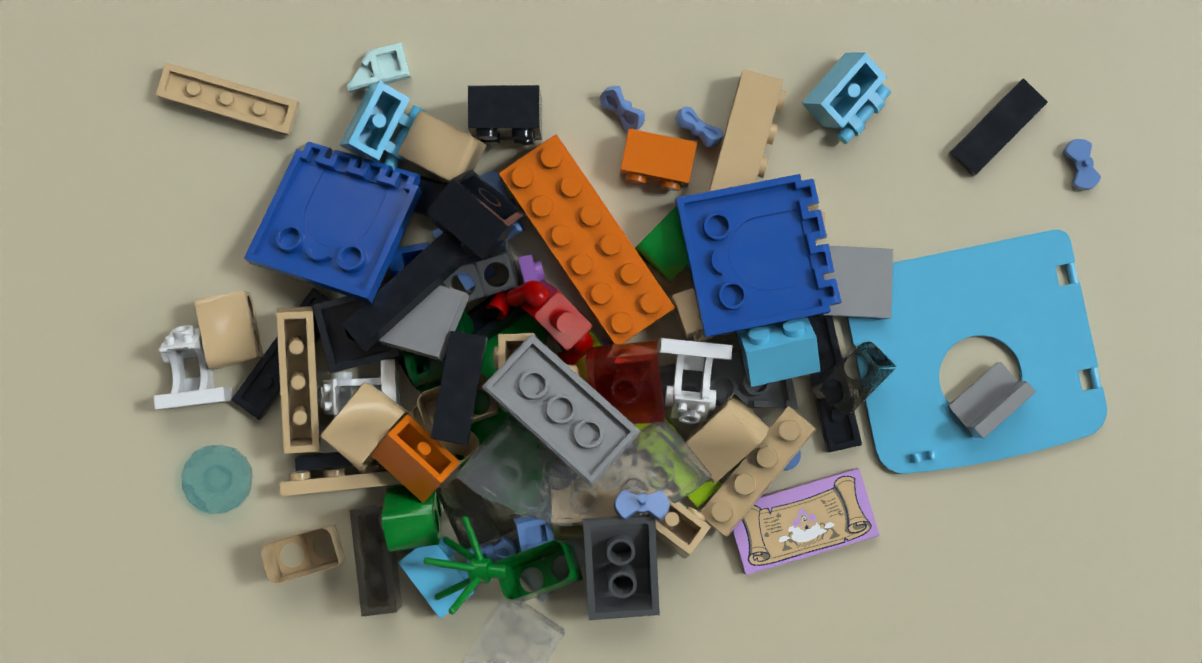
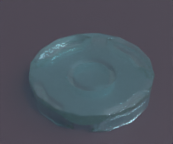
M225 445L205 446L195 451L186 461L181 475L182 489L188 501L198 510L210 514L226 513L239 507L249 496L252 488V468L247 458L236 448Z

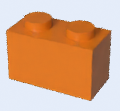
M629 128L620 174L626 175V181L632 183L646 184L647 180L660 182V188L680 191L681 187H688L697 142Z
M408 414L385 436L370 454L423 503L460 464L458 459L437 440L431 439V435Z

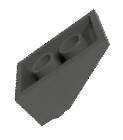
M650 514L632 515L627 520H622L619 516L584 518V561L589 620L660 615L655 518Z

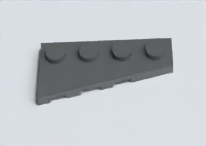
M741 350L732 351L731 360L713 359L710 390H716V406H720L735 393L748 407L787 408L789 406L798 409L792 378L751 387L744 368ZM675 363L647 369L654 403L665 404L667 385L673 386ZM683 370L681 390L701 392L703 372Z

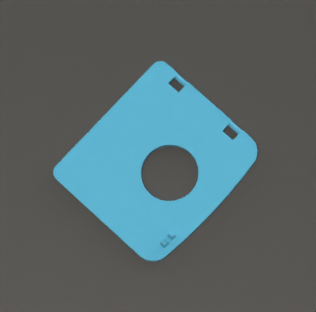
M1060 229L894 262L891 318L847 317L874 449L879 461L887 469L896 473L907 474L1001 460L1054 447L1092 435L1103 425L1107 416V404L1098 373V363L1081 285L1075 268L1073 248L1070 237L1065 231ZM1066 264L1070 284L1060 286L1055 266ZM971 336L990 337L1005 345L1017 361L1020 381H1027L1036 391L984 439L974 438L949 410V403L943 395L939 381L940 367L946 353L957 342ZM1089 369L1093 389L1082 391L1078 371Z

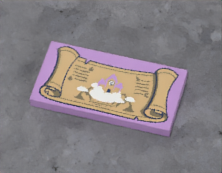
M859 468L761 496L732 531L746 575L879 536Z

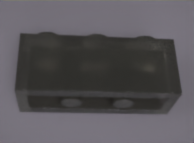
M384 503L357 506L350 509L361 617L396 613L402 607L396 551H388L382 525Z

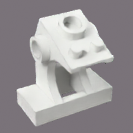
M192 325L174 328L165 337V341L159 348L164 363H171L173 387L171 394L153 396L155 410L232 401V387L214 388L213 370L208 368L205 360L200 329H194ZM198 357L201 377L186 379L183 358Z
M660 339L659 353L676 355L673 386L667 385L665 407H671V418H679V421L689 424L706 421L708 411H714L716 404V390H710L713 359L731 360L733 345ZM683 370L703 372L701 392L681 390Z
M381 360L380 378L353 379L352 372L331 373V379L322 380L323 387L318 388L319 408H323L324 415H333L334 419L351 399L352 386H361L364 382L370 383L401 406L399 360Z

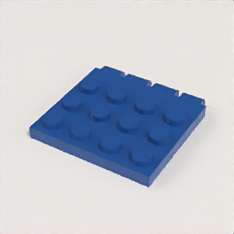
M307 142L303 151L296 149L244 259L249 264L372 304L422 194V190L418 186L420 175L400 168H396L393 171L392 166L370 159H365L362 163V157L340 150H334L332 153L330 147Z
M796 174L677 197L675 199L704 338L827 314L831 312V305L842 303L837 279L824 280L823 275L833 273L835 270L829 244L816 246L815 242L816 240L827 238L821 210L808 211L809 206L819 204L814 179L801 180V175Z

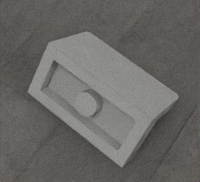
M996 362L948 405V408L974 438L984 439L1036 391L1027 381H1018L1002 362Z

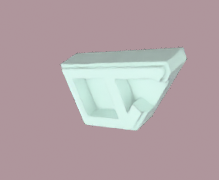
M400 42L369 50L352 81H349L347 85L348 92L353 93L368 89L370 84L378 81L389 84L411 78L403 44Z

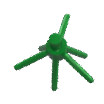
M467 516L462 517V522L474 554L449 537H444L443 542L470 561L469 564L428 557L423 560L426 565L468 571L467 579L436 593L434 596L436 600H440L464 589L449 608L448 612L451 615L455 614L479 583L489 584L491 579L507 580L509 575L508 565L493 564L491 558L483 557Z

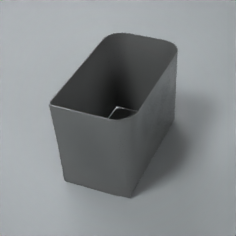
M504 241L501 246L483 259L479 256H471L445 280L446 287L450 288V281L454 275L458 273L471 275L475 281V289L467 294L469 296L467 302L517 287L518 269L509 241L507 251L506 241ZM494 262L504 264L509 271L508 281L494 286L489 285L484 278L486 267Z

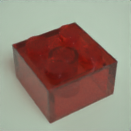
M658 340L595 346L587 349L585 357L587 381L593 389L632 424L665 422V401Z

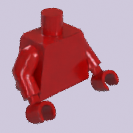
M543 279L540 282L536 280L528 281L509 290L507 293L498 292L487 306V309L496 308L499 310L496 316L499 320H503L507 316L512 306H520L563 350V352H559L556 355L567 365L576 364L593 348L594 340L588 332L592 327L591 323L559 290Z

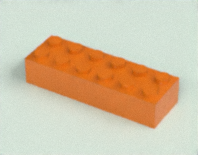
M557 134L498 173L616 348L675 309L662 287Z

